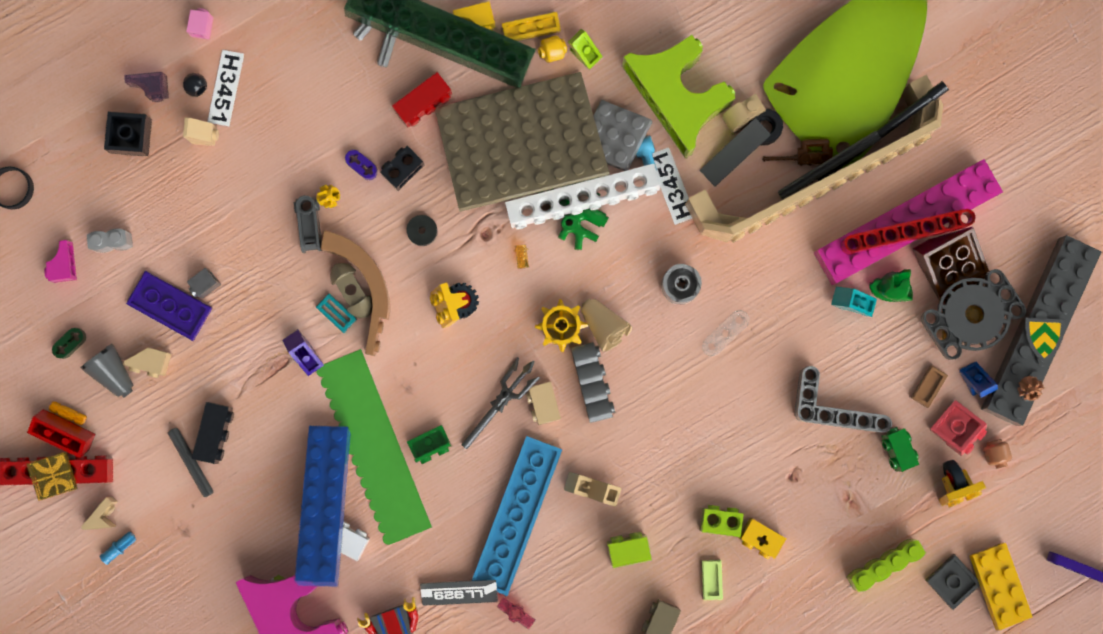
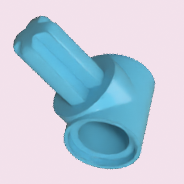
M650 135L644 138L636 154L638 158L641 157L644 166L655 164L652 153H655V148Z

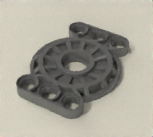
M994 269L986 273L985 280L981 278H967L952 284L941 296L937 311L934 309L925 311L921 316V322L942 355L948 360H954L961 356L962 349L979 351L996 345L1007 333L1011 319L1017 320L1022 318L1026 313V307L1004 273L999 269ZM992 273L999 275L998 283L991 282L990 275ZM975 281L978 283L977 285H967L966 282ZM961 284V288L956 289L954 292L951 290L956 285ZM1003 289L1008 290L1010 293L1008 300L1001 297ZM948 294L949 297L946 299L945 304L942 305L946 295ZM970 305L979 306L983 311V318L977 324L969 322L965 316L966 309ZM1014 305L1018 306L1021 310L1019 316H1015L1011 312V308ZM928 313L935 315L936 320L933 324L926 321ZM1006 324L1003 332L1000 335L999 331L1001 330L1002 325ZM939 329L946 332L944 340H940L936 336ZM996 338L993 343L987 345V341ZM980 344L982 347L975 348L970 347V345ZM949 346L956 348L957 353L955 356L948 355L947 348Z

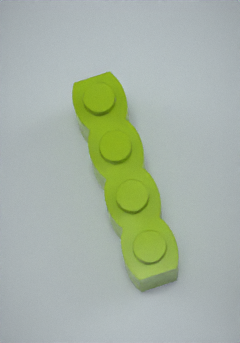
M907 539L901 542L897 548L884 552L880 558L868 561L863 568L851 571L847 579L853 590L858 592L866 591L875 582L886 580L892 572L903 570L909 562L920 560L926 552L919 540Z

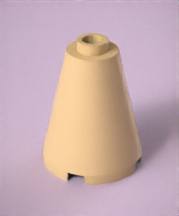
M588 299L582 304L581 312L603 352L604 350L607 352L622 342L621 338L623 335L628 336L631 332L632 326L630 323L598 300Z

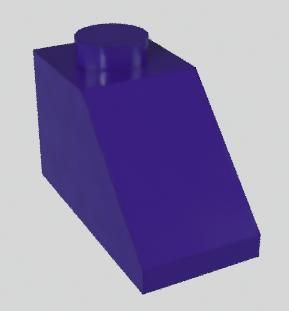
M298 329L282 340L288 353L308 376L324 366L312 346Z

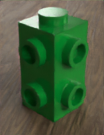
M897 426L892 427L886 434L881 435L883 439L882 446L888 452L890 457L889 464L895 472H903L919 465L918 453L913 449L911 435L905 428L898 429Z

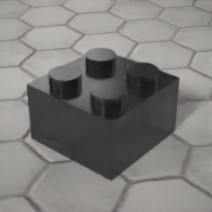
M108 112L104 150L110 154L149 157L152 119L146 114Z

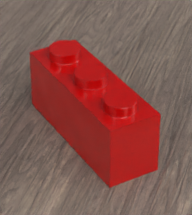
M436 72L392 105V107L407 128L409 126L413 127L421 121L420 118L422 116L433 113L438 104L446 103L451 98L452 91L440 74Z
M44 409L32 417L27 431L28 434L79 458L90 450L96 435Z

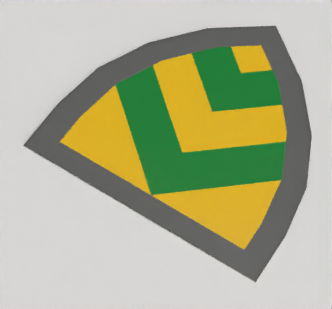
M1026 318L1027 340L1035 355L1043 363L1052 358L1059 349L1063 340L1065 319Z

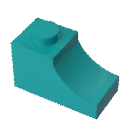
M836 286L831 305L842 310L872 317L877 299L854 288Z

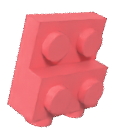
M955 400L930 428V431L945 441L946 445L956 453L963 456L964 453L968 455L974 449L973 443L977 439L982 440L987 434L985 430L987 424Z

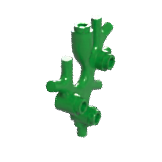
M563 199L560 201L559 204L561 206H567L569 205L570 201L567 199ZM590 208L583 210L582 213L577 215L566 214L562 219V230L558 238L565 241L569 233H574V250H582L584 238L596 242L599 235L583 228L581 221L586 220L598 227H604L609 217L598 209L590 210ZM566 221H572L573 224L567 226Z

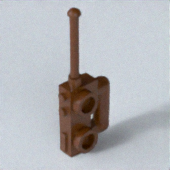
M803 139L801 141V148H797V155L763 156L762 160L764 162L794 160L800 166H803V164H822L833 157V148L830 147L828 139ZM822 146L821 151H809L808 147Z

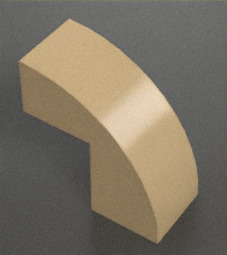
M569 472L564 490L615 507L622 489L573 472Z

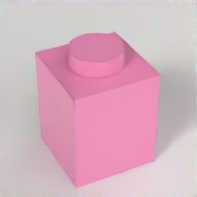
M202 8L190 10L186 32L191 37L210 40L213 17L208 10Z

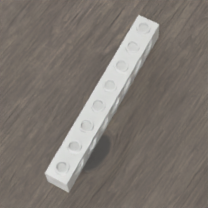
M650 164L507 201L505 204L511 227L523 229L531 223L538 225L546 222L547 219L553 218V220H558L566 214L577 215L589 208L590 210H596L601 208V205H616L620 203V200L627 199L631 201L637 199L640 195H654L660 190V182L655 164ZM641 180L644 185L637 187L634 185V182ZM618 185H623L626 189L622 192H619L615 189V187ZM605 190L607 194L601 197L597 195V192ZM584 194L588 196V199L580 201L578 197ZM563 199L570 201L567 206H561L559 203ZM544 204H549L551 209L543 211L541 207ZM525 209L533 211L529 216H525L522 213Z

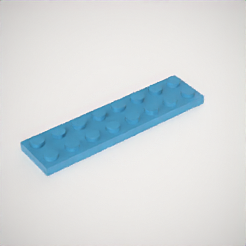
M526 436L472 581L496 580L497 592L508 596L562 449Z

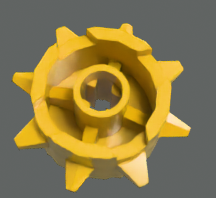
M559 299L557 307H553L551 310L545 307L541 308L544 314L543 322L535 325V328L543 331L545 335L544 346L553 343L559 346L561 352H564L567 344L574 342L580 345L582 343L578 334L580 329L588 326V323L580 321L577 315L580 309L579 305L571 309L564 306L562 299ZM559 321H563V324L567 325V328H564L563 331L556 327Z

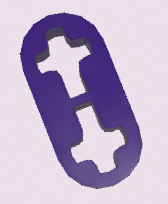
M351 150L346 154V163L366 180L376 178L378 170L369 159L357 150ZM358 155L357 159L361 163L359 165L356 162L350 163V157ZM363 166H366L367 168L373 167V168H372L373 174H372V175H370V174L365 175L366 172H365V170H364L362 167H363Z

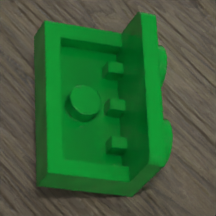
M442 425L407 441L415 462H421V464L432 460L431 456L436 453L441 456L449 452L448 448L452 446Z

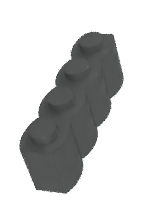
M593 342L571 348L589 422L612 418L615 408L613 401L609 402L607 395L611 394L608 383L604 384L603 376L606 373L603 364L599 365L598 357H601L599 346H595Z

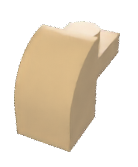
M754 94L727 110L723 115V120L731 133L735 134L745 128L749 121L764 113L766 109L758 96Z

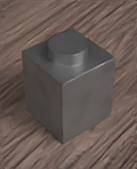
M204 268L187 281L190 285L188 289L192 295L202 299L221 285L207 268Z

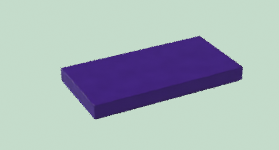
M147 271L143 273L126 303L191 341L195 340L212 310V307Z

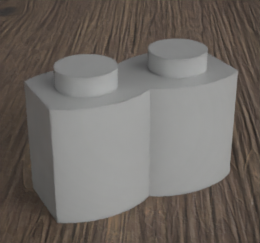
M111 229L106 233L94 231L87 234L88 249L98 253H107L113 249L124 251L133 247L132 234L123 229Z

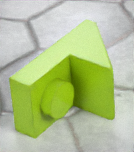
M580 29L568 41L572 47L570 49L571 53L589 70L603 57L583 29Z

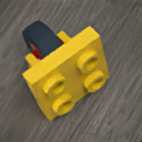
M955 460L943 463L945 477L942 478L947 494L939 499L941 506L948 505L950 508L963 502V498L969 501L982 495L981 491L986 489L984 481L973 484L966 469L961 470Z

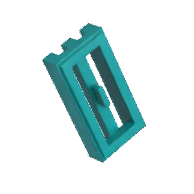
M328 294L316 306L343 333L357 321L331 294ZM329 299L351 319L349 322L327 302ZM325 305L346 325L342 327L322 306Z

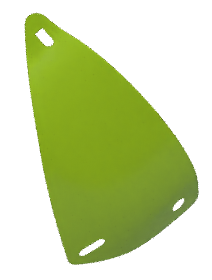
M851 0L817 26L775 68L764 82V91L776 112L801 141L803 139H828L830 147L833 148L834 157L839 153L836 150L838 143L847 142L851 146L889 121L910 77L920 48L926 24L927 0ZM782 83L795 88L797 93L789 95L774 89V84ZM822 146L808 148L812 151H821ZM869 147L867 150H865L859 156L854 158L841 169L862 159L871 147Z

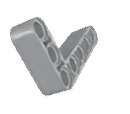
M814 366L805 367L800 371L794 412L798 421L878 433L887 432L891 429L892 421L886 415L816 406L820 372ZM807 370L813 372L814 377L812 380H808L805 377ZM805 389L811 391V397L808 400L803 397ZM802 408H806L809 411V416L806 419L800 415ZM823 410L828 414L826 421L820 419V412ZM841 413L847 416V421L844 424L839 421ZM860 416L866 419V424L863 427L858 423ZM879 419L885 421L883 429H880L877 425Z

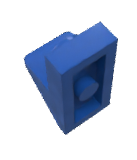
M977 362L959 370L973 396L978 394L982 398L998 390L997 383Z

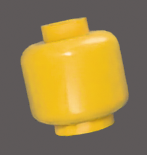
M557 35L542 39L540 47H538L539 57L543 58L547 63L561 60L564 58L565 53H567L564 39H560Z

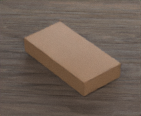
M930 365L911 399L929 408L948 375Z

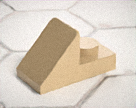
M106 497L82 525L81 529L91 530L116 527L105 516H109L116 507L114 505L118 501L113 497Z

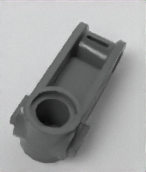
M305 195L294 202L302 253L311 250L322 251L318 214L320 205L316 197ZM311 202V208L304 211L302 208L303 204Z

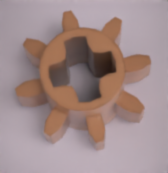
M1027 376L1019 382L1020 387L1017 389L1019 395L1024 396L1025 400H1036L1043 394L1042 389H1044L1042 381H1038L1037 377Z

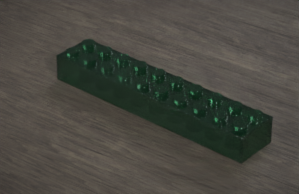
M348 0L344 7L345 16L516 88H521L536 51L535 48L420 0Z

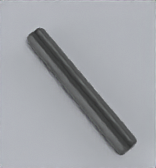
M178 428L171 429L168 435L203 497L213 494V490L197 461L192 459L193 454Z

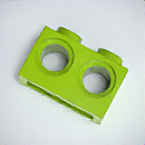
M708 505V508H703L701 532L741 537L744 514L739 513V509L727 507V511L719 510L720 506ZM710 514L717 516V522L713 525H710L707 521ZM731 516L736 518V524L733 527L727 525V519Z

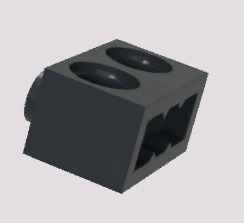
M408 146L400 148L395 153L396 157L391 162L387 161L381 167L382 171L380 173L397 191L425 166L424 162ZM406 157L413 158V162L409 165L404 164L403 160ZM392 170H398L399 176L396 178H391L390 172Z

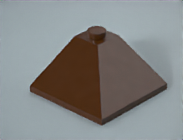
M973 227L929 239L913 248L917 261L939 301L945 290L952 284L967 278L985 279L986 273L989 272ZM969 281V282H966V283H967V285H972V284H976V283H978V282ZM961 284L956 285L951 290L954 292L956 289L961 288Z

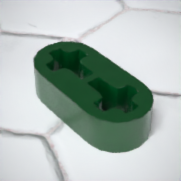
M71 328L53 345V355L60 359L70 357L85 342L86 333L82 329ZM73 333H80L78 335L79 341L73 340L72 342H70L72 339H74ZM68 344V346L64 349L65 354H59V347H65Z

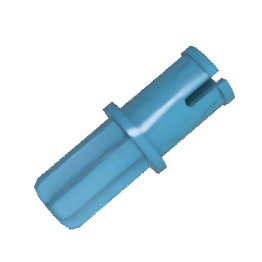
M127 532L117 542H113L112 546L99 556L102 562L108 565L119 554H124V550L136 541V536L132 532Z

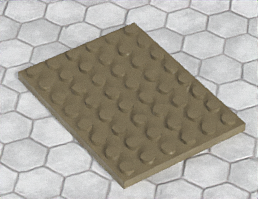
M581 72L436 107L435 109L460 212L609 175V169Z

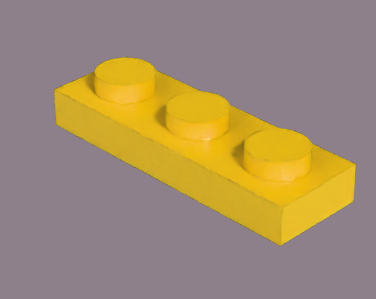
M557 12L502 23L506 43L561 32Z

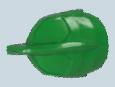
M903 269L901 272L892 271L881 279L876 278L869 284L872 294L887 302L912 301L911 269Z

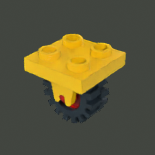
M443 283L430 292V302L432 306H435L437 312L436 319L438 324H441L442 329L451 326L459 319L467 318L476 311V306L479 305V301H477L479 296L475 295L477 291L475 289L472 290L471 285L466 286V283H456L449 288L447 283Z

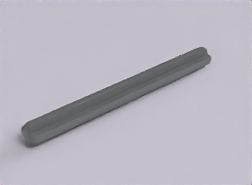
M872 132L779 190L778 194L781 199H786L881 139L878 132Z

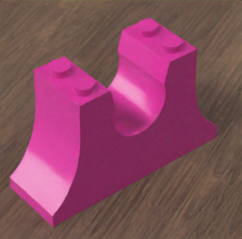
M250 575L235 582L259 634H347L349 632L344 621L341 622L340 618L328 620L316 627L307 626L300 621L296 611L299 599L302 596H307L319 586H298L295 582V575L280 580H263Z

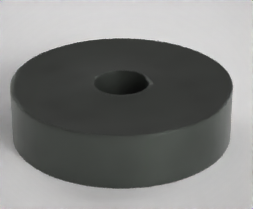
M426 215L413 217L407 225L408 238L415 245L427 246L437 237L436 223ZM425 228V233L420 234L419 229Z

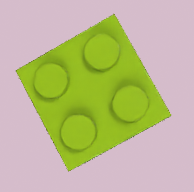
M641 532L630 533L628 538H623L622 535L611 537V541H608L607 545L612 567L616 568L651 561L647 536L645 534L642 535Z

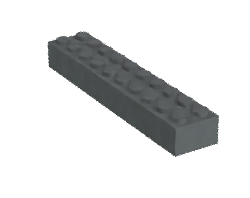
M1068 235L1058 239L1028 304L1026 313L1018 326L994 379L998 385V390L987 395L981 410L1015 426L1024 425L1035 400H1025L1024 396L1019 395L1017 389L1020 387L1019 382L1024 377L1033 376L1043 383L1054 359L1053 356L1043 363L1035 355L1026 336V318L1065 319V334L1102 251Z

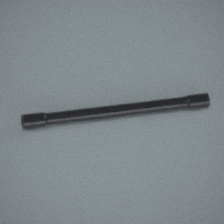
M943 81L938 83L924 96L876 130L881 139L929 103L949 91ZM865 150L858 153L857 155L850 158L841 165L837 166L836 168L821 176L817 180L820 181L834 174L842 167H844L846 164H848L850 161H852L854 158L863 153Z

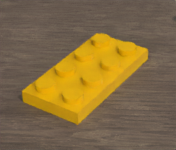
M1000 543L969 555L995 630L1000 631L1033 617L1006 543Z

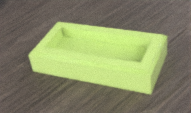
M701 560L703 600H723L721 560Z

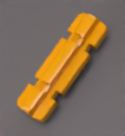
M53 401L49 406V411L58 413V415L79 425H83L87 419L86 415L78 413L69 407L61 406L58 402Z

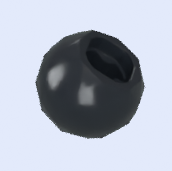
M191 73L184 78L183 88L188 95L198 97L207 89V82L201 74Z

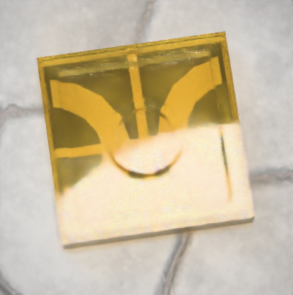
M67 452L27 464L38 501L78 489Z

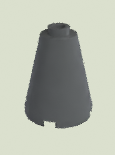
M113 344L107 346L80 367L85 373L117 397L122 395L124 398L133 391L131 387L134 385Z

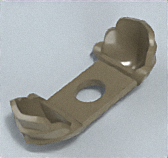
M347 263L335 264L330 273L331 284L338 286L349 305L347 311L359 319L368 317L372 313V297L370 295L365 296L353 275L356 270ZM347 285H355L356 293L354 295L346 294L345 288Z

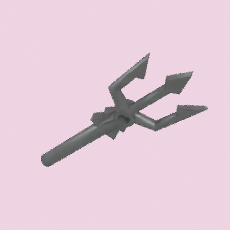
M517 357L500 381L502 390L500 395L496 396L497 399L490 402L492 405L491 409L461 444L464 448L468 449L498 411L503 412L504 406H507L508 401L511 399L520 400L539 380L540 377H536L527 381V385L519 394L512 392L525 375L531 373L535 361H531L523 367L522 373L508 389L506 381L513 371H517L519 361Z

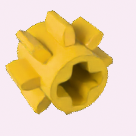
M332 184L319 187L320 192L316 196L318 203L324 206V208L337 206L336 201L340 200L339 190L333 187Z

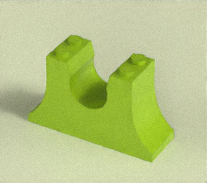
M693 35L661 53L653 55L629 53L624 56L622 64L623 69L685 159L692 155L700 130L712 118L729 108L735 99L734 89L730 85L727 86L725 82L713 85L704 93H692L683 86L680 76L685 71L691 70L699 61L703 51L700 40L698 38L695 39Z

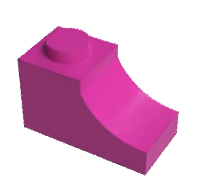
M68 240L59 241V249L56 256L51 261L46 262V267L44 268V274L48 281L58 283L77 280L73 242Z

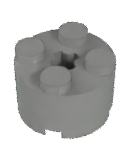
M686 264L672 266L665 273L661 282V289L666 299L674 304L691 302L701 289L702 281L700 274L696 269ZM679 280L686 283L683 289L677 286Z

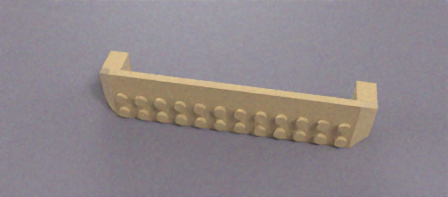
M925 75L909 83L904 88L902 97L908 107L933 88L928 76ZM940 98L914 114L908 134L905 137L749 218L718 213L706 189L688 198L685 206L701 235L723 242L732 240L734 243L742 239L746 232L751 234L759 230L763 223L769 225L776 221L780 214L783 217L790 214L796 209L797 205L801 208L809 204L813 197L818 199L826 195L830 188L833 190L840 188L847 182V179L851 182L860 177L864 171L868 173L876 169L877 166L881 165L880 162L886 164L893 160L894 157L898 156L897 153L901 156L910 151L915 145L918 147L932 138L931 134L941 127L943 104Z

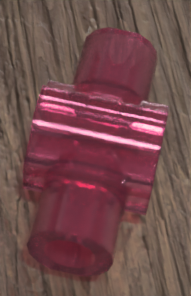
M505 597L502 598L497 608L509 616L511 622H518L528 630L536 620L523 611L524 607L521 604L515 605ZM516 609H519L521 616L514 618L512 610L516 611Z

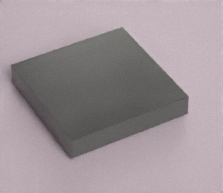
M955 554L948 558L925 580L952 610L980 586L978 579Z

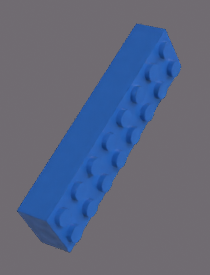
M309 426L295 582L298 586L338 587L351 436L348 427Z

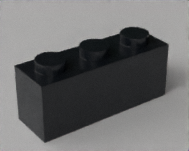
M206 402L192 459L211 464H219V461H222L225 452L223 445L229 437L228 425L232 423L234 418L232 407Z

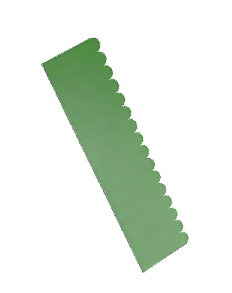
M360 349L324 364L316 372L318 376L324 377L321 380V385L324 388H328L325 392L326 397L333 399L330 402V408L336 411L334 418L340 422L338 427H348L351 433L349 454L354 455L352 457L353 465L359 466L356 469V474L359 477H363L360 483L363 488L367 489L365 497L371 500L369 504L370 509L376 511L374 519L377 522H381L378 530L381 533H386L383 536V542L390 545L432 528L362 350Z

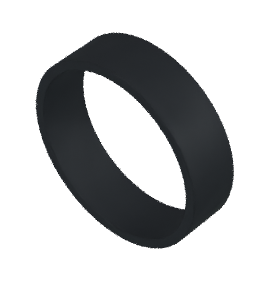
M12 166L0 168V176L8 171H20L27 180L28 190L24 199L19 203L11 206L0 203V206L10 210L22 208L28 204L33 196V181L25 171Z

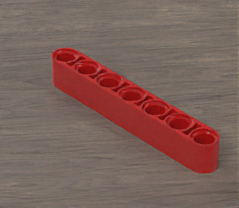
M962 209L852 234L842 240L841 249L846 254H854L964 229L975 222L976 215L971 209ZM961 214L967 216V223L962 222ZM942 219L948 220V228L943 226ZM923 223L929 224L930 232L923 229ZM905 227L911 229V236H907L904 233ZM886 231L892 233V241L886 239ZM867 236L873 237V245L867 243ZM848 240H852L855 243V249H850L847 246Z

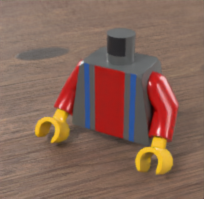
M412 597L411 603H407L405 598L403 605L373 615L370 618L371 621L367 613H364L365 620H360L357 617L358 625L364 628L368 634H413L419 619L415 606V597Z

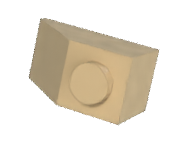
M185 117L183 137L192 144L215 146V141H218L219 130L213 123Z

